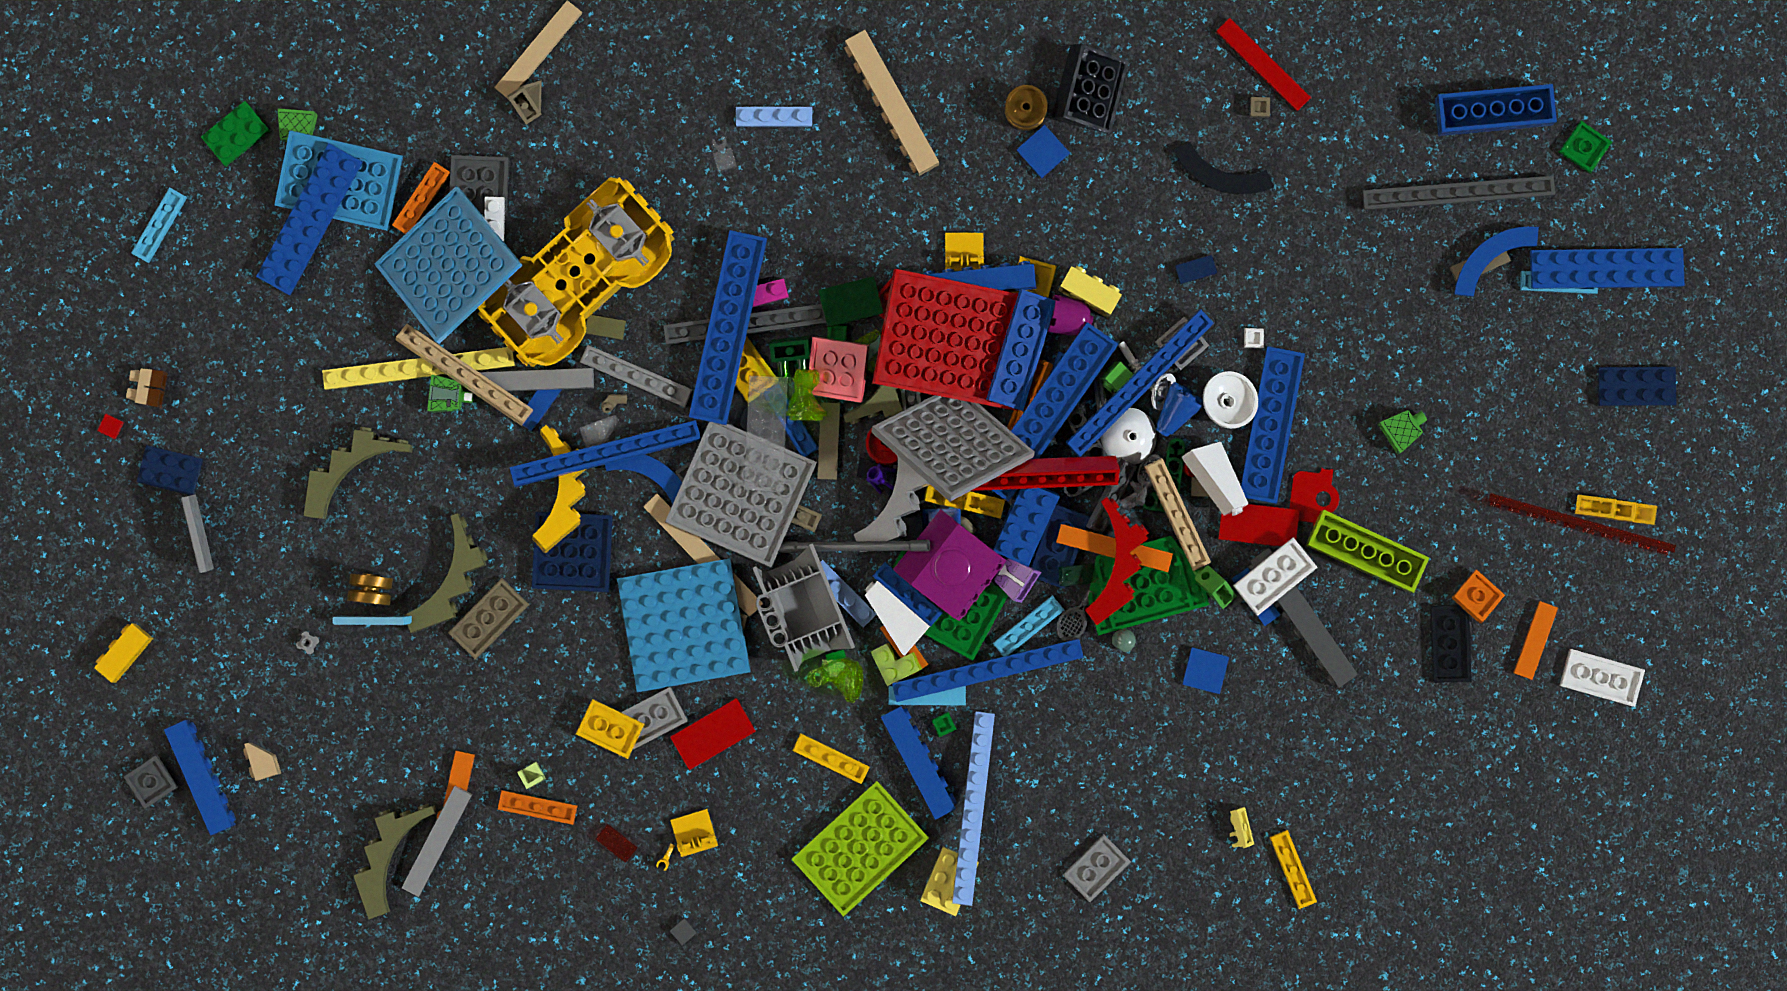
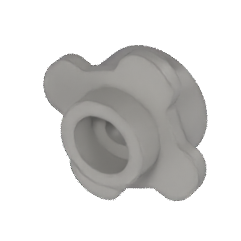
M303 632L301 634L302 638L296 643L298 649L305 650L307 654H312L316 644L319 643V638L309 635V632Z

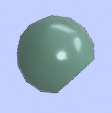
M1120 629L1113 634L1112 644L1127 653L1134 648L1136 637L1132 631Z

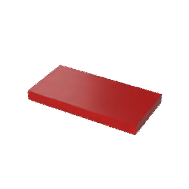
M1248 504L1242 508L1243 512L1232 516V513L1223 515L1221 512L1218 540L1281 547L1291 538L1295 540L1297 538L1300 510Z
M736 698L670 738L686 766L691 770L753 734L756 730Z

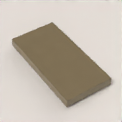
M501 578L448 633L476 660L530 604Z

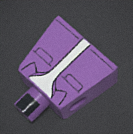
M1008 558L1002 569L998 571L994 581L1012 600L1022 603L1041 572Z

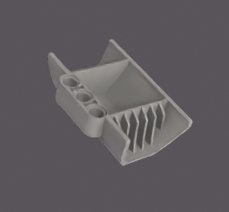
M813 543L795 560L773 570L763 571L753 567L763 593L756 599L757 610L772 645L777 648L785 647L795 672L799 671V666L804 660L830 650L855 648ZM761 598L769 599L770 606L768 608L760 607L759 600ZM775 616L777 624L769 626L766 623L767 617ZM778 633L782 634L785 638L782 644L774 642L773 638Z

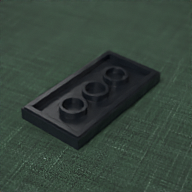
M1460 605L1430 606L1432 683L1472 682L1469 614Z

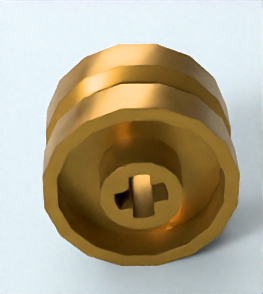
M1022 85L1009 93L1005 104V115L1012 127L1018 130L1029 131L1037 128L1043 122L1047 112V100L1040 89L1032 85ZM1023 105H1027V108L1029 109L1024 110Z
M350 574L349 584L359 586L361 590H349L347 601L390 605L391 596L388 593H380L379 589H391L393 579L375 574Z

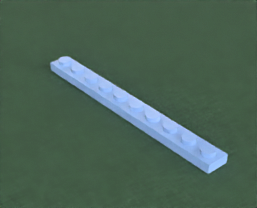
M975 712L952 904L972 906L995 717V714Z

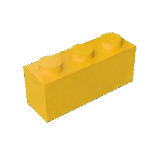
M127 624L122 629L120 638L110 643L108 646L109 651L106 654H102L96 660L97 665L94 668L111 683H116L153 640V637L137 624Z

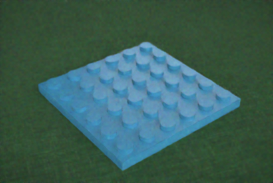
M456 186L375 263V266L434 341L440 344L507 281L522 264L464 192Z
M731 558L617 579L637 692L751 672Z

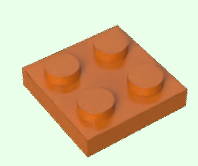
M1476 569L1453 595L1452 599L1481 624L1505 594Z

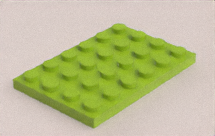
M876 781L792 858V861L844 917L929 837L881 784Z

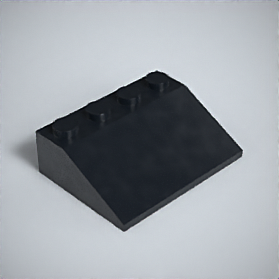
M1085 44L1070 45L1052 118L1078 127L1111 134L1129 61Z

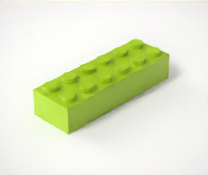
M1326 510L1320 512L1305 545L1408 593L1415 592L1429 561V557Z

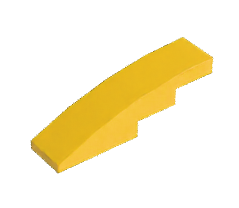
M932 485L926 487L923 499L926 502L959 508L964 511L1001 519L1005 503L1003 499L971 491L950 502Z
M1577 495L1575 514L1655 525L1657 506Z

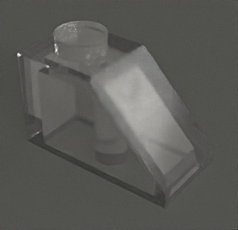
M616 415L580 427L586 448L608 443L618 422Z

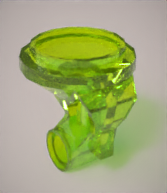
M798 369L795 372L794 394L788 403V410L785 413L789 420L824 421V417H828V412L819 405L812 394L814 387L819 384V372L817 370Z
M849 657L836 660L822 659V666L809 672L807 681L812 687H819L831 681L839 689L846 702L854 703L860 697L862 691L863 668L858 661H853ZM816 673L821 676L820 683L815 680L814 676Z

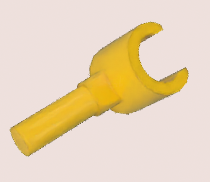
M670 844L664 857L657 862V868L660 862L666 864L664 871L669 867L668 860L675 845Z

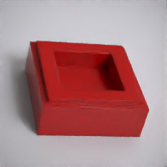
M105 414L97 431L116 439L124 422Z

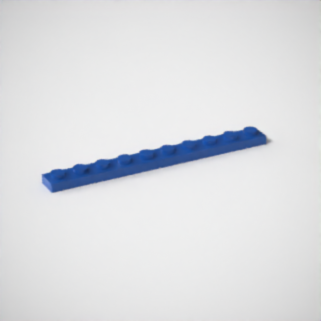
M1199 309L1066 442L1078 457H1081L1214 324L1202 309Z
M695 420L509 467L514 487L699 441L701 436Z
M1078 638L893 682L892 687L896 702L1084 657Z

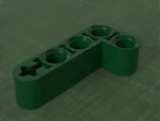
M1174 438L1167 444L1164 463L1179 493L1185 443L1179 438ZM1178 443L1181 449L1176 452V457L1169 458V455H1174V449L1171 446ZM1171 461L1178 464V470L1175 472L1168 468V464ZM1147 493L1146 497L1150 496L1154 500L1153 506L1148 507L1145 504L1140 506L1147 511L1165 513L1157 493Z

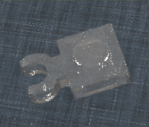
M722 136L723 143L721 145H717L715 139H712L713 147L718 150V152L713 153L718 172L737 167L732 149L725 148L727 141L724 136Z

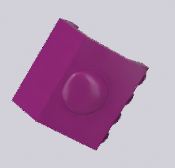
M940 509L917 538V540H929L930 550L907 551L893 570L946 613L960 621L972 604L978 600L983 590L991 583V580L998 571L1002 569L1007 560Z

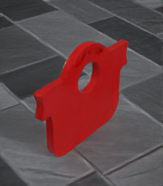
M1321 468L1320 473L1299 471L1293 476L1289 509L1300 510L1298 521L1310 522L1315 525L1322 510L1330 513L1336 510L1339 504V494L1332 486L1333 469ZM1319 492H1327L1330 495L1331 501L1329 505L1322 507L1317 504L1316 496Z

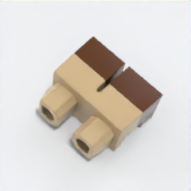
M142 368L140 370H131L129 379L130 381L138 382L137 389L128 388L126 398L138 404L162 409L164 391L157 389L165 390L168 373Z

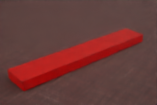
M1231 18L1216 31L1295 111L1298 112L1310 100L1311 97Z

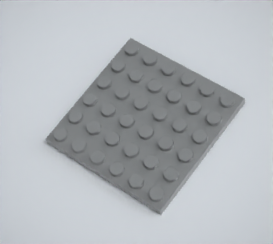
M936 395L872 426L871 431L950 502L1034 457L1035 453L980 404Z
M709 422L665 523L772 568L817 462L729 424L726 426Z

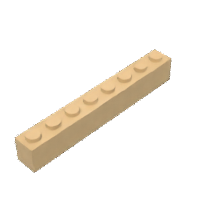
M866 30L845 40V52L849 58L853 57L856 62L853 64L858 74L862 73L865 78L862 80L867 90L871 89L874 95L872 100L876 107H881L883 111L881 116L885 123H890L892 127L890 132L895 140L899 139L901 143L899 148L904 157L908 155L911 161L908 164L913 173L917 172L920 176L939 165L937 157Z

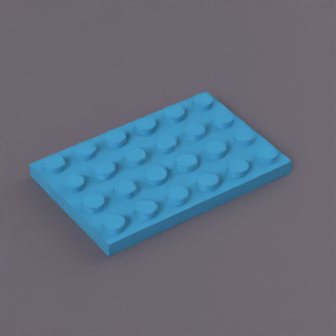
M289 130L275 206L288 209L294 208L328 143H331L363 161L333 219L388 231L403 155Z

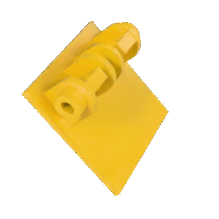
M945 233V269L962 271L961 268L973 267V270L981 269L980 266H984L983 233Z
M708 809L670 820L681 857L718 846Z

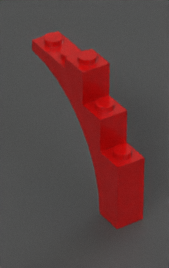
M1108 497L1103 499L1101 503L1107 511L1114 528L1116 556L1113 571L1105 589L1085 609L1096 625L1134 598V589L1129 583L1125 585L1123 581L1141 569V560L1136 554L1132 555L1130 552L1148 539L1146 535L1149 534L1143 524L1139 526L1136 523L1130 527L1128 525L1131 523L1125 513L1121 515L1117 510L1119 508L1114 498L1109 499Z

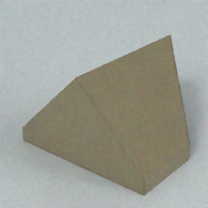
M542 80L523 85L507 96L526 125L542 115Z

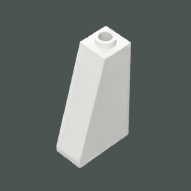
M1221 442L1193 449L1182 456L1183 461L1223 515L1232 513V516L1243 512L1242 508L1248 505V501Z
M871 582L865 589L867 592L865 596L900 652L905 656L930 626L880 582Z

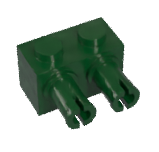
M809 336L773 339L770 341L771 362L777 363L778 379H783L784 375L785 379L790 378L788 361L792 360L796 361L797 377H802L803 373L804 377L808 376L807 359H810L811 355Z

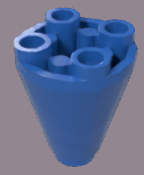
M1173 382L1168 390L1156 430L1169 437L1170 434L1176 432L1203 407V399L1197 395H1192V390L1188 387Z

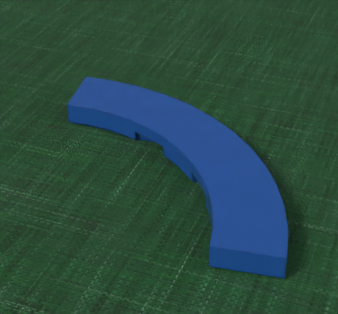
M1528 226L1509 229L1483 242L1473 251L1463 265L1457 278L1454 295L1474 297L1478 279L1485 267L1498 255L1510 249L1527 246L1536 247L1539 227Z
M645 454L605 464L606 471L629 470L651 478L663 488L672 504L682 485V481L672 470L660 461Z

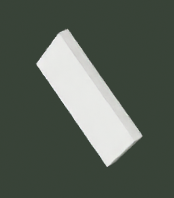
M1291 538L1235 583L1233 587L1258 616L1313 572L1317 566L1297 541Z
M1569 649L1559 686L1635 707L1645 670Z

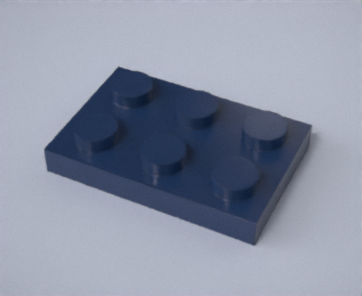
M146 445L137 482L187 495H194L203 459Z

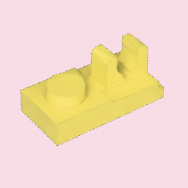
M1245 807L1230 811V820L1236 830L1230 833V837L1236 836L1238 838V842L1232 844V846L1247 848L1254 845Z

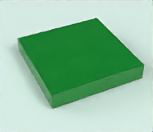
M1581 120L1559 153L1590 174L1612 144V141Z

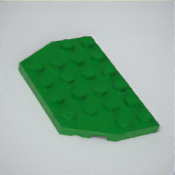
M1171 536L1141 544L1146 547L1173 553L1169 571L1164 572L1140 565L1141 569L1123 581L1125 585L1129 583L1134 589V598L1101 623L1095 624L1098 635L1210 605L1206 591L1195 580V575L1183 549L1180 548ZM1104 555L1096 556L1089 589L1092 592H1089L1088 595L1089 605L1105 589L1113 571L1115 558Z

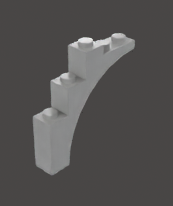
M898 455L897 479L893 493L877 519L866 528L854 534L856 542L895 541L907 536L906 525L901 517L920 510L919 498L914 491L930 484Z

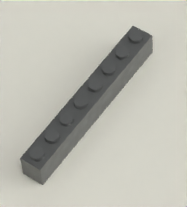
M1267 548L1248 561L1250 564L1249 570L1252 571L1273 554L1271 550ZM1296 586L1273 603L1276 608L1280 607L1284 612L1281 614L1287 623L1291 622L1294 626L1293 632L1298 639L1302 638L1306 643L1304 648L1309 655L1313 654L1317 659L1315 663L1321 671L1325 670L1328 675L1326 679L1332 687L1340 688L1358 675Z

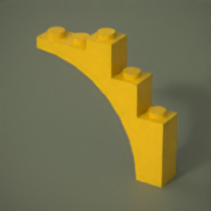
M545 425L540 429V435L549 446L553 456L568 453L572 450L565 441L563 443L560 441L559 435L554 428H549ZM585 470L558 476L559 488L552 512L532 537V540L544 553H547L580 525V514L574 508L571 510L570 507L585 496V486L579 479L575 480Z

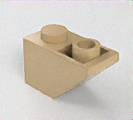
M254 743L244 744L243 752L245 758L250 761L251 767H249L251 777L255 778V781L281 774L275 754Z

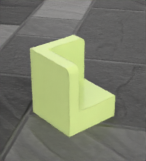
M537 762L517 772L526 789L546 779Z

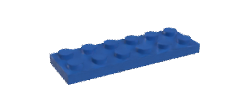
M1023 289L1019 290L986 400L1020 411L1024 410L1054 312L1055 300Z

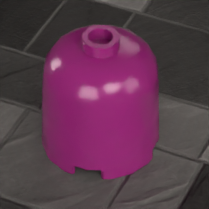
M1056 294L1053 296L1052 299L1055 300V306L1047 332L1078 336L1087 322L1092 325L1093 316L1090 315V308L1086 302Z

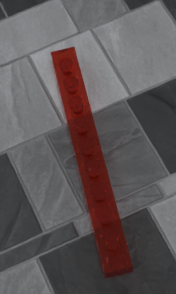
M1489 493L1486 495L1485 502L1490 503V507L1501 509V506L1508 508V511L1511 513L1519 514L1521 511L1527 513L1526 516L1529 518H1546L1545 522L1556 524L1560 522L1564 524L1563 527L1575 530V527L1583 529L1582 532L1593 535L1596 532L1601 534V538L1608 540L1617 538L1620 539V543L1626 545L1635 543L1638 544V548L1644 550L1653 548L1657 550L1656 553L1668 556V553H1675L1676 545L1496 494Z

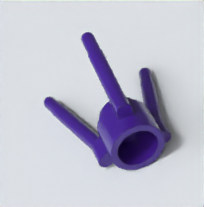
M878 464L877 467L873 466L868 470L866 481L871 483L879 494L882 493L878 486L880 484H884L894 490V486L886 481L887 476L884 471L897 473L898 469Z

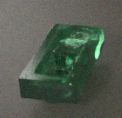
M1095 563L1058 567L1059 585L1062 587L1096 583V580H1092L1095 577Z

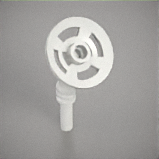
M1123 341L1118 346L1129 362L1128 366H1131L1130 369L1134 370L1133 374H1135L1142 367L1140 366L1141 363H1138L1139 360L1135 359ZM1170 373L1163 374L1156 384L1154 383L1149 388L1152 391V406L1156 410H1162L1168 393V382L1169 388L1173 382H1176L1175 377ZM1164 398V400L1160 404H1158V400Z

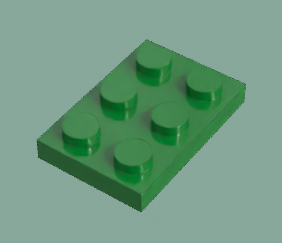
M244 101L203 134L201 138L223 165L227 167L270 132V130L249 104Z

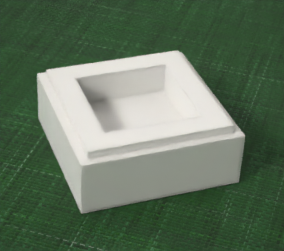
M1245 328L1244 348H1264V329Z

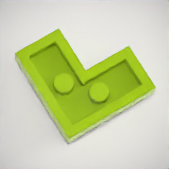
M889 643L871 651L887 686L922 670L914 652L897 660Z

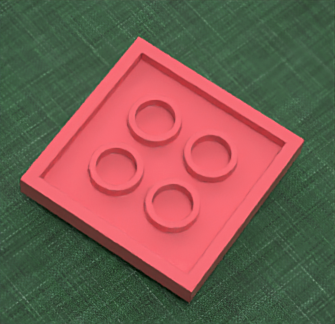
M812 337L806 394L863 402L870 345Z

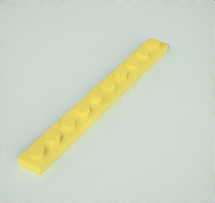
M508 347L453 354L476 371L515 366L514 352ZM423 358L322 370L325 390L431 377V375H446Z

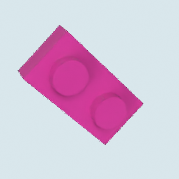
M784 278L757 285L753 307L789 298Z

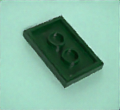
M874 276L818 290L828 328L883 314Z

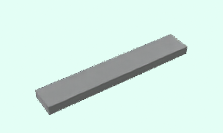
M587 345L580 360V363L683 407H686L693 391L688 387Z
M593 368L479 372L506 391L594 388Z
M456 785L454 786L402 889L418 897L420 896L472 796L471 793Z

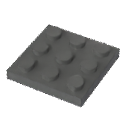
M451 155L450 191L458 186L481 214L485 212V196L505 197V215H507L509 157Z

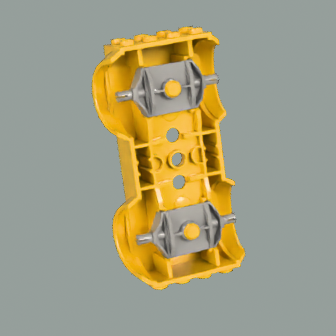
M610 177L564 218L566 228L533 258L522 256L519 259L522 266L478 307L480 311L477 314L488 324L491 322L492 326L490 328L497 336L505 338L503 341L505 345L513 352L517 351L516 357L526 366H548L564 359L580 344L585 336V320L622 286L636 288L644 285L654 278L667 264L672 252L671 242L674 240L672 236L674 232L665 221L662 223L659 221L661 217L652 207L650 209L646 207L648 203L639 193L637 195L633 193L636 190L627 179L622 181L620 177L618 179ZM593 254L595 256L594 263L586 264L584 262L585 255ZM575 266L579 267L580 274L572 277L570 269ZM560 279L565 280L567 283L564 290L556 288V282Z

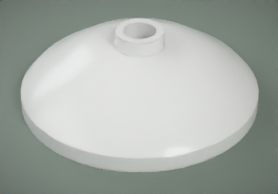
M1227 371L1215 375L1208 381L1203 391V405L1210 419L1219 426L1230 429L1239 428L1249 423L1255 416L1258 408V395L1249 379L1237 372ZM1224 400L1228 402V406L1224 404Z
M1129 408L1100 437V440L1108 456H1116L1118 463L1122 458L1135 465L1143 462L1151 455L1156 445L1157 432L1153 421L1146 413L1139 409ZM1131 433L1135 435L1133 440L1129 437Z

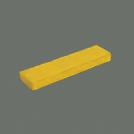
M800 733L792 750L862 784L870 768Z
M1288 830L1270 836L1269 838L1298 909L1316 903L1317 900Z

